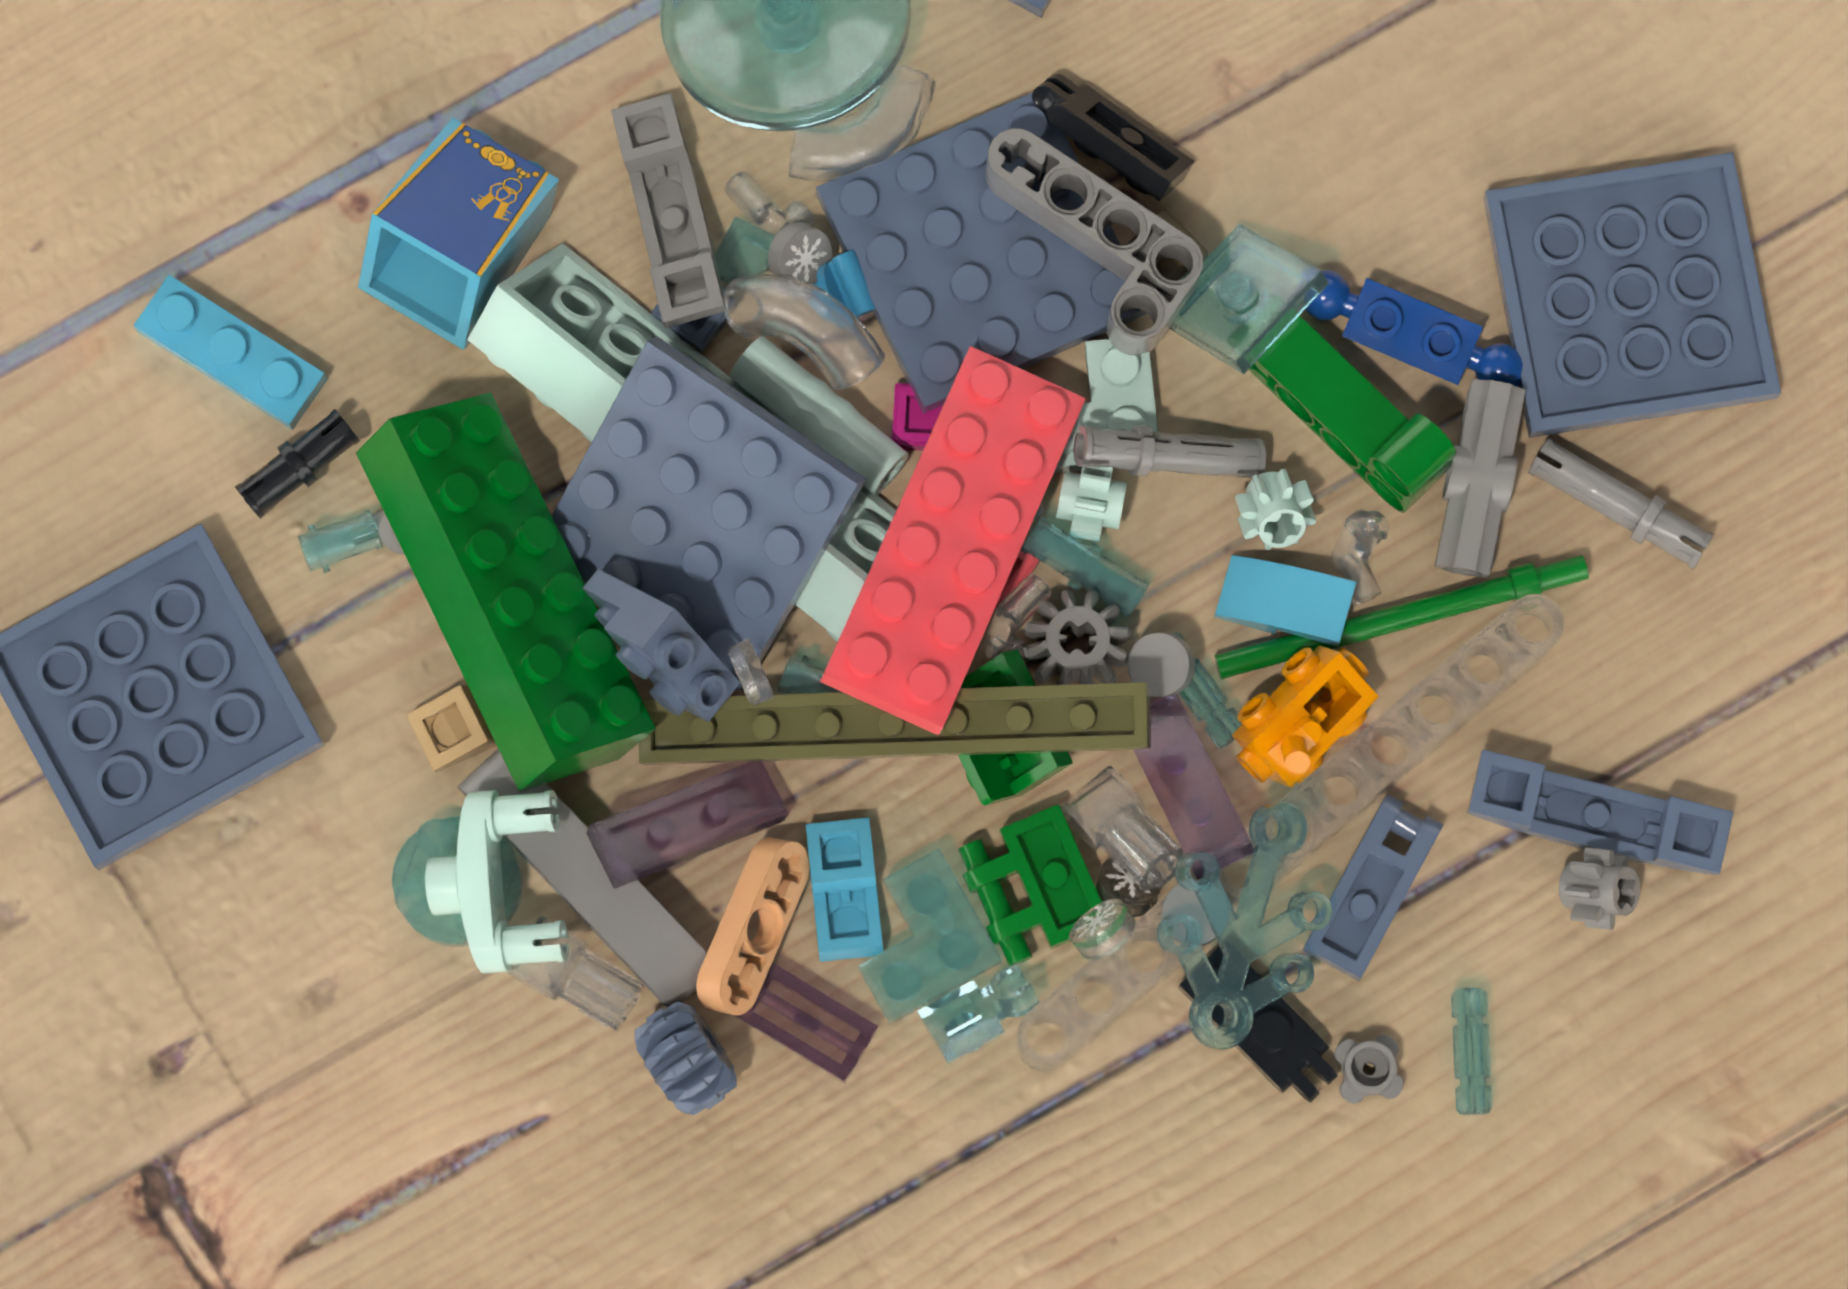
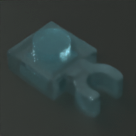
M1014 964L996 973L991 979L990 984L982 989H979L974 980L917 1010L941 1054L947 1063H950L966 1053L979 1049L984 1043L1004 1033L1000 1023L1001 1020L1006 1017L1026 1015L1036 1009L1040 1002L1030 982L1026 983L1019 966Z

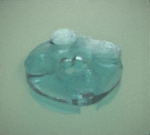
M460 816L432 819L422 824L418 831L403 844L396 857L392 873V887L396 906L406 920L422 937L436 944L449 947L469 945L462 915L434 916L431 913L426 897L425 870L430 857L457 855ZM502 837L500 852L505 920L509 922L515 914L521 899L523 879L516 854L509 843Z

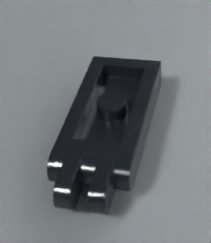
M1053 74L1033 90L1032 99L1034 104L1047 113L1048 120L1054 127L1074 140L1075 145L1080 151L1090 157L1101 159L1122 174L1126 182L1133 189L1143 194L1151 195L1158 201H1161L1184 180L1195 162L1086 84L1076 85L1061 74Z
M1226 941L1179 985L1178 989L1281 1093H1284L1292 1086L1306 1101L1311 1103L1320 1093L1303 1075L1305 1071L1310 1068L1327 1085H1330L1338 1077L1336 1071L1321 1057L1329 1049L1324 1040Z

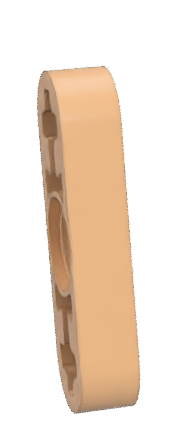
M768 837L760 840L753 847L697 976V996L700 1003L706 1009L731 1015H742L754 1005L809 877V856L806 849L800 843ZM757 910L759 914V928L755 938L750 942L747 935L748 923L751 915Z

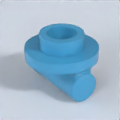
M855 250L842 253L832 258V261L818 267L817 281L814 283L813 290L818 305L827 315H834L838 320L846 323L874 311L875 306L869 295L866 280Z

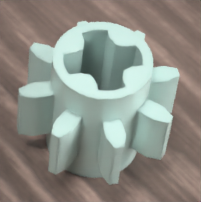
M1082 467L1081 474L1064 472L1056 518L1072 521L1071 537L1099 542L1102 527L1119 530L1127 483L1111 480L1113 468Z
M1281 469L1279 472H1265L1252 476L1253 479L1248 484L1246 493L1235 496L1241 514L1237 519L1244 538L1250 539L1259 534L1265 550H1270L1272 547L1282 548L1299 543V539L1303 536L1306 526L1316 524V518L1311 507L1314 498L1307 481H1298L1292 485L1286 469Z

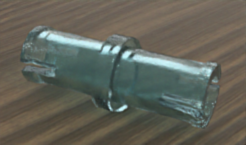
M1043 515L1021 548V551L1025 554L1032 555L1069 579L1066 584L1075 591L1083 587L1087 591L1097 592L1100 599L1110 605L1116 604L1126 617L1132 614L1150 582L1143 581L1101 554L1104 550L1103 547L1095 542H1092L1090 547L1049 522Z

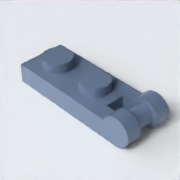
M1386 794L1302 950L1357 981H1360L1444 825L1428 815L1422 820L1403 810L1404 802L1389 794ZM1389 831L1411 842L1405 856L1382 845Z

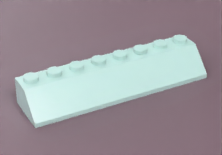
M563 243L498 284L467 339L481 350L495 366L507 371L533 392L542 404L554 409L580 430L591 443L646 342L657 336L780 419L671 329L665 328L661 321ZM862 486L795 603L797 607L825 628L828 634L836 641L839 640L896 512L893 507L864 486Z

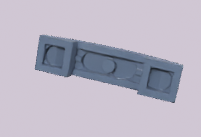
M1484 749L1481 751L1467 810L1468 814L1519 832L1584 850L1586 847L1614 850L1615 856H1625L1632 861L1717 876L1720 874L1733 811L1673 796L1664 800L1544 770V764Z

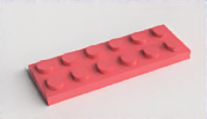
M969 347L822 675L821 683L936 735L940 734L1086 398L977 348Z

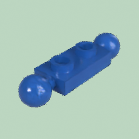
M1320 270L1312 273L1306 278L1301 287L1300 299L1302 306L1312 317L1319 320H1331L1340 315L1349 318L1342 337L1456 385H1459L1466 368L1475 372L1477 380H1494L1509 383L1516 387L1521 383L1523 364L1519 353L1514 347L1503 343L1493 344L1486 348L1476 345L1483 329L1480 325L1366 278L1360 294H1354L1350 292L1349 285L1344 277L1331 270Z

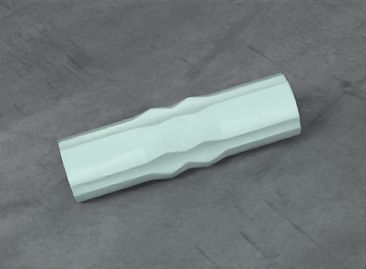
M761 336L756 339L740 356L731 370L730 378L771 410L784 423L865 477L867 480L863 486L874 495L881 493L905 465L909 457L907 451L863 417L849 401L836 395L824 381L811 375L766 337Z

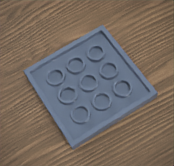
M1032 93L816 187L815 195L843 252L845 253L850 250H855L869 295L875 306L873 313L908 384L915 394L916 401L923 414L944 404L970 346L1018 368L1025 369L1106 333L1107 319L1112 302L1125 283L1124 280L997 197L989 189L985 179L988 149L992 140L1000 132L1011 128L1024 129L1035 134L1080 164L1066 135L1049 122L1047 113L1034 104ZM1017 157L1011 164L1004 162V169L1012 173L1018 166L1025 168L1026 161ZM1042 173L1039 184L1034 181L1033 190L1035 192L1040 191L1041 183L1047 173ZM1070 189L1055 191L1050 196L1052 202L1063 210H1075L1084 204L1081 196ZM1111 225L1107 226L1103 230L1105 237L1111 243L1120 245ZM1131 308L1124 311L1120 317L1122 322L1126 324L1148 313L1138 308Z
M1733 152L1487 190L1485 192L1483 200L1511 346L1519 353L1523 364L1519 388L1526 389L1523 411L1529 438L1767 401L1779 397L1781 389Z
M657 336L646 342L556 506L552 518L585 584L600 569L675 608L737 678L740 684L736 690L739 691L751 681L867 479Z
M202 524L0 633V693L93 866L98 871L325 746Z

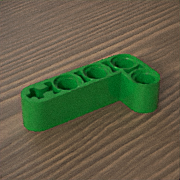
M1274 298L1229 341L1230 348L1241 363L1384 501L1397 511L1405 513L1450 469L1456 456V449L1445 433L1422 414L1416 413L1408 420L1316 330L1282 300Z

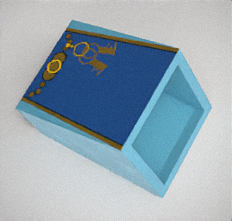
M452 117L372 213L358 288L464 350L470 343L467 339L495 288L515 273L549 220L559 179L548 173L538 163L520 157L493 141L486 133L472 129Z

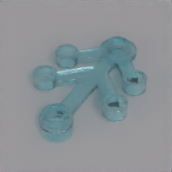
M1289 803L1264 804L1251 817L1249 835L1255 848L1236 914L1219 880L1220 866L1213 855L1207 852H1187L1178 859L1175 866L1177 882L1184 889L1195 892L1224 954L1218 976H1216L1200 945L1202 930L1199 922L1194 917L1184 914H1171L1164 917L1157 927V940L1162 949L1177 955L1195 994L1189 1009L1191 1031L1201 1044L1212 1049L1223 1050L1237 1046L1244 1040L1252 1028L1253 1013L1289 992L1300 993L1310 987L1314 979L1313 964L1306 956L1295 953H1283L1272 961L1268 975L1244 987L1251 962L1306 930H1320L1324 928L1332 916L1331 903L1323 893L1301 891L1292 896L1286 911L1262 924L1281 855H1288L1299 850L1307 836V822L1303 813L1296 806ZM1271 817L1278 824V834L1272 841L1268 838L1266 832L1267 822ZM1196 860H1199L1204 866V876L1198 883L1192 879L1190 873L1191 866ZM1309 899L1316 906V915L1311 922H1308L1303 915V907ZM1179 922L1186 929L1185 941L1180 946L1176 945L1172 937L1173 929ZM1293 961L1298 968V977L1293 984H1289L1285 977V970L1288 964ZM1219 1004L1224 1010L1225 1017L1221 1026L1216 1028L1212 1023V1012L1214 1007Z

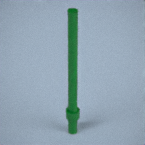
M1583 555L1539 567H1534L1532 562L1507 568L1506 576L1348 618L1345 621L1338 647L1290 634L1214 655L1216 667L1222 680L1287 662L1295 653L1304 648H1311L1314 651L1320 645L1329 649H1335L1511 600L1516 605L1542 599L1543 591L1589 579L1588 568Z

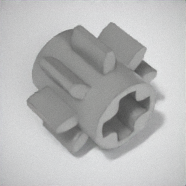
M1586 847L1584 850V862L1571 861L1565 866L1560 876L1559 896L1563 906L1572 910L1571 920L1582 921L1585 923V927L1613 930L1615 915L1628 916L1634 911L1640 896V881L1636 871L1631 867H1627L1628 857L1615 856L1614 850Z

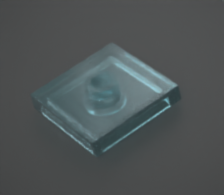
M1238 224L1208 258L1203 261V268L1195 291L1169 329L1242 374H1245L1329 283L1321 270L1245 226Z

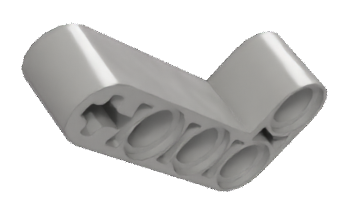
M1012 128L1000 132L992 140L988 149L985 179L989 189L997 197L1125 281L1112 302L1107 319V335L1110 342L1125 354L1142 355L1150 352L1161 341L1195 291L1203 268V255L1199 246L1189 236L1035 134L1024 129ZM1017 157L1026 161L1025 168L1018 166L1012 173L1004 169V162L1011 164ZM1042 173H1047L1041 183L1040 191L1035 192L1033 190L1034 181L1039 184ZM1070 189L1081 196L1084 204L1075 210H1063L1052 202L1050 196L1055 191ZM1112 224H1123L1134 232L1136 239L1128 245H1116L1105 237L1103 230ZM1174 258L1186 266L1189 275L1178 281L1168 280L1158 272L1156 264L1163 259ZM1138 308L1146 311L1151 316L1154 325L1145 331H1134L1122 322L1120 315L1128 309Z

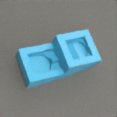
M1232 555L1214 617L1276 634V631L1279 630L1338 647L1356 582L1286 564Z
M869 817L805 824L820 962L884 955Z

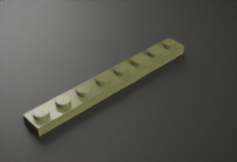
M1147 682L960 688L939 735L843 692L729 696L709 722L686 710L680 716H676L661 706L655 699H642L656 729L639 743V763L643 765L1151 749L1150 684Z

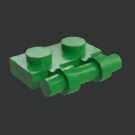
M1059 804L1000 828L999 833L1008 852L1005 855L990 860L982 839L972 841L958 849L967 869V872L962 875L970 893L977 892L990 922V925L985 929L992 945H1000L1009 967L1021 964L1033 957L1023 935L1028 931L1041 927L1051 950L1077 939L1090 926L1088 925L1075 931L1077 928L1084 926V924L1091 922V920H1084V917L1089 916L1091 918L1092 916L1093 919L1096 918V913H1098L1097 910L1100 906L1103 908L1099 916L1105 911ZM1018 874L1031 906L1014 913L1001 885V881ZM1109 917L1101 919V921L1108 922V925H1110ZM1097 923L1096 929H1094V931L1101 929L1105 926H1103L1102 924L1100 926V924ZM1091 926L1089 930L1083 934V936L1091 933L1090 930L1093 928V926Z

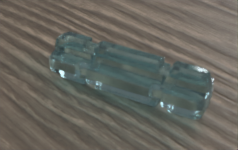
M1173 632V633H1171V634H1174V635H1176V636H1179L1180 638H1182V639L1185 641V639L1183 638V636H1182L1180 633H1178V632ZM1197 658L1195 659L1194 676L1190 684L1179 695L1198 721L1205 720L1207 723L1205 731L1215 745L1223 748L1235 741L1231 735L1242 724L1237 719L1238 713L1234 707L1227 708L1225 705L1227 703L1226 696Z
M1459 988L1451 996L1452 1018H1457V1025L1452 1027L1455 1079H1460V1086L1455 1088L1456 1110L1459 1114L1467 1116L1485 1115L1491 1112L1493 1108L1492 1086L1487 1085L1486 1078L1491 1076L1489 1024H1484L1483 1018L1488 1015V994L1482 988Z

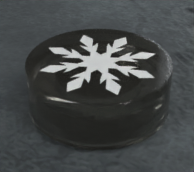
M1120 854L1110 857L1102 864L1095 887L1106 909L1114 904L1109 909L1111 912L1117 911L1115 914L1125 917H1140L1150 913L1156 907L1162 890L1163 879L1158 868L1147 859L1131 854Z

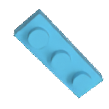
M171 275L166 277L133 325L136 331L291 430L295 428L328 380L323 371Z

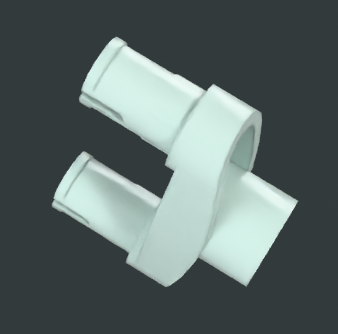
M496 790L468 793L460 815L457 855L430 857L427 861L425 888L430 911L434 916L462 915L472 957L476 966L483 974L509 972L512 965L554 961L561 963L568 960L569 944L542 945L543 940L568 938L567 927L563 920L509 926L505 920L500 841L503 835L558 831V814L532 815L534 810L558 808L557 796L554 790L499 796Z

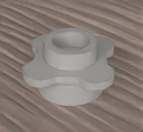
M1380 1035L1374 1041H1365L1359 1044L1347 1039L1336 1047L1334 1057L1342 1066L1344 1080L1339 1087V1092L1345 1101L1357 1104L1364 1097L1381 1095L1385 1099H1393L1401 1093L1404 1083L1403 1079L1396 1074L1397 1063L1395 1056L1399 1049L1393 1038L1387 1035ZM1370 1063L1375 1067L1373 1075H1366L1363 1072L1365 1064Z

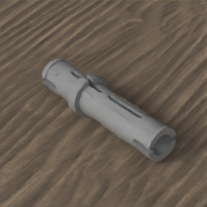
M1134 425L1131 430L1080 426L1078 428L1079 433H1076L1074 439L1073 453L1078 467L1127 469L1134 476H1147L1150 471H1168L1215 476L1227 475L1253 479L1252 476L1255 474L1260 475L1261 472H1264L1266 466V445L1261 438H1227L1210 435L1171 434L1154 432L1148 425Z
M1551 438L1547 439L1540 450L1541 455L1562 468L1557 469L1536 457L1528 473L1530 475L1539 477L1632 531L1633 533L1630 538L1642 544L1646 539L1686 563L1689 568H1695L1703 553L1685 544L1680 539L1685 538L1706 550L1714 536L1712 532L1703 530L1665 508L1664 506L1667 501L1655 495L1653 500L1649 499L1630 486L1554 443L1555 441Z

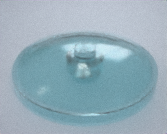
M661 0L660 26L663 42L672 68L683 87L697 102L715 115L731 123L766 131H793L811 128L828 123L856 109L878 91L892 74L905 49L911 23L910 0Z

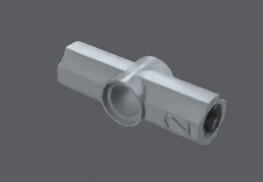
M1471 380L1462 415L1458 445L1454 444L1456 456L1450 469L1446 472L1443 500H1446L1447 503L1434 564L1435 568L1466 576L1487 578L1490 575L1494 561L1495 546L1498 541L1502 512L1506 513L1515 481L1517 457L1513 456L1526 389L1494 380Z

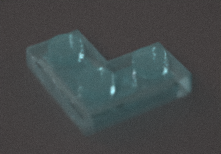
M940 848L883 878L887 891L913 936L857 967L886 1021L891 1025L1001 964L1002 958Z

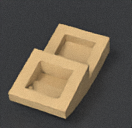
M459 685L406 715L434 772L444 770L497 746L468 686Z

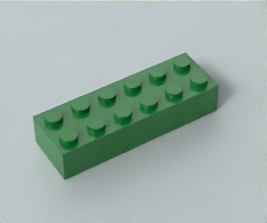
M492 393L389 418L356 452V455L519 792L622 758L656 728L625 665L616 656L618 650L611 636L594 616L598 609L594 601L582 589L585 583Z

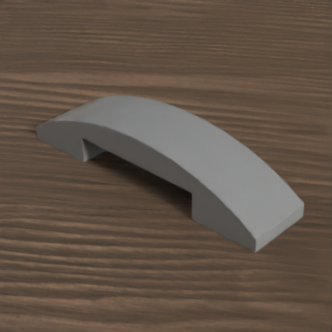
M668 93L611 110L623 161L629 173L652 267L650 268V273L664 327L669 328L725 312L724 295L714 249L672 94Z

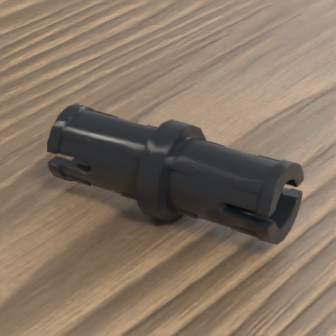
M336 409L332 410L331 414L294 443L290 444L286 440L278 446L277 449L280 453L244 482L235 486L239 494L244 497L243 499L260 519L265 516L266 512L305 483L309 488L318 480L315 475L352 445L360 442V439Z

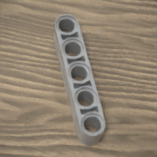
M499 749L458 785V788L465 796L470 792L496 790L499 796L540 793L551 790L545 783L519 792ZM558 796V808L534 810L532 812V815L558 814V831L503 835L666 1008L677 1001L683 1003L696 991L697 976L707 952Z

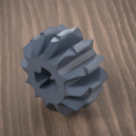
M677 1001L666 1009L660 1008L648 1016L644 1024L635 1029L636 1050L643 1058L644 1066L650 1071L655 1084L660 1086L667 1099L672 1101L679 1111L695 1115L705 1108L709 1110L724 1100V1095L737 1087L734 1065L729 1060L726 1054L727 1051L721 1046L716 1034L711 1031L704 1018L698 1015L693 1006Z

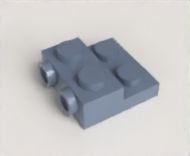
M600 569L583 586L582 589L599 607L594 616L621 647L616 654L617 658L637 676L645 680L649 678L654 686L649 691L651 696L661 706L676 716H680L686 710L709 722L739 686L740 682L675 608Z

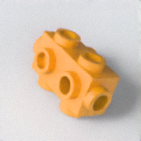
M1319 645L1314 651L1311 648H1304L1298 651L1282 668L1281 673L1286 680L1270 696L1266 693L1258 694L1250 699L1239 711L1237 719L1242 725L1231 735L1243 748L1236 756V759L1260 783H1264L1270 778L1291 788L1295 783L1307 780L1322 765L1324 760L1322 755L1340 737L1350 735L1365 721L1367 717L1366 710L1379 696L1364 680L1369 675L1368 669L1354 654L1343 647L1335 651ZM1324 685L1322 695L1318 699L1311 701L1310 699Z

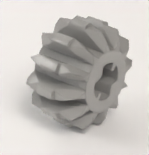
M1070 589L1063 590L1061 592L1062 611H1059L1052 603L1043 600L1038 605V612L1046 623L1028 621L1024 632L1031 639L1038 641L1024 648L1023 655L1025 661H1045L1036 670L1035 680L1042 684L1057 674L1060 676L1057 685H1070L1071 681H1079V684H1093V676L1101 683H1116L1117 677L1109 665L1127 666L1129 653L1116 645L1125 643L1131 637V631L1128 626L1109 627L1119 616V607L1116 604H1112L1100 613H1097L1095 609L1097 607L1098 593L1094 591L1087 593L1084 607L1075 606L1074 595ZM1070 633L1076 639L1084 634L1090 637L1088 652L1090 653L1085 655L1079 649L1073 650L1070 654L1065 652L1066 634Z

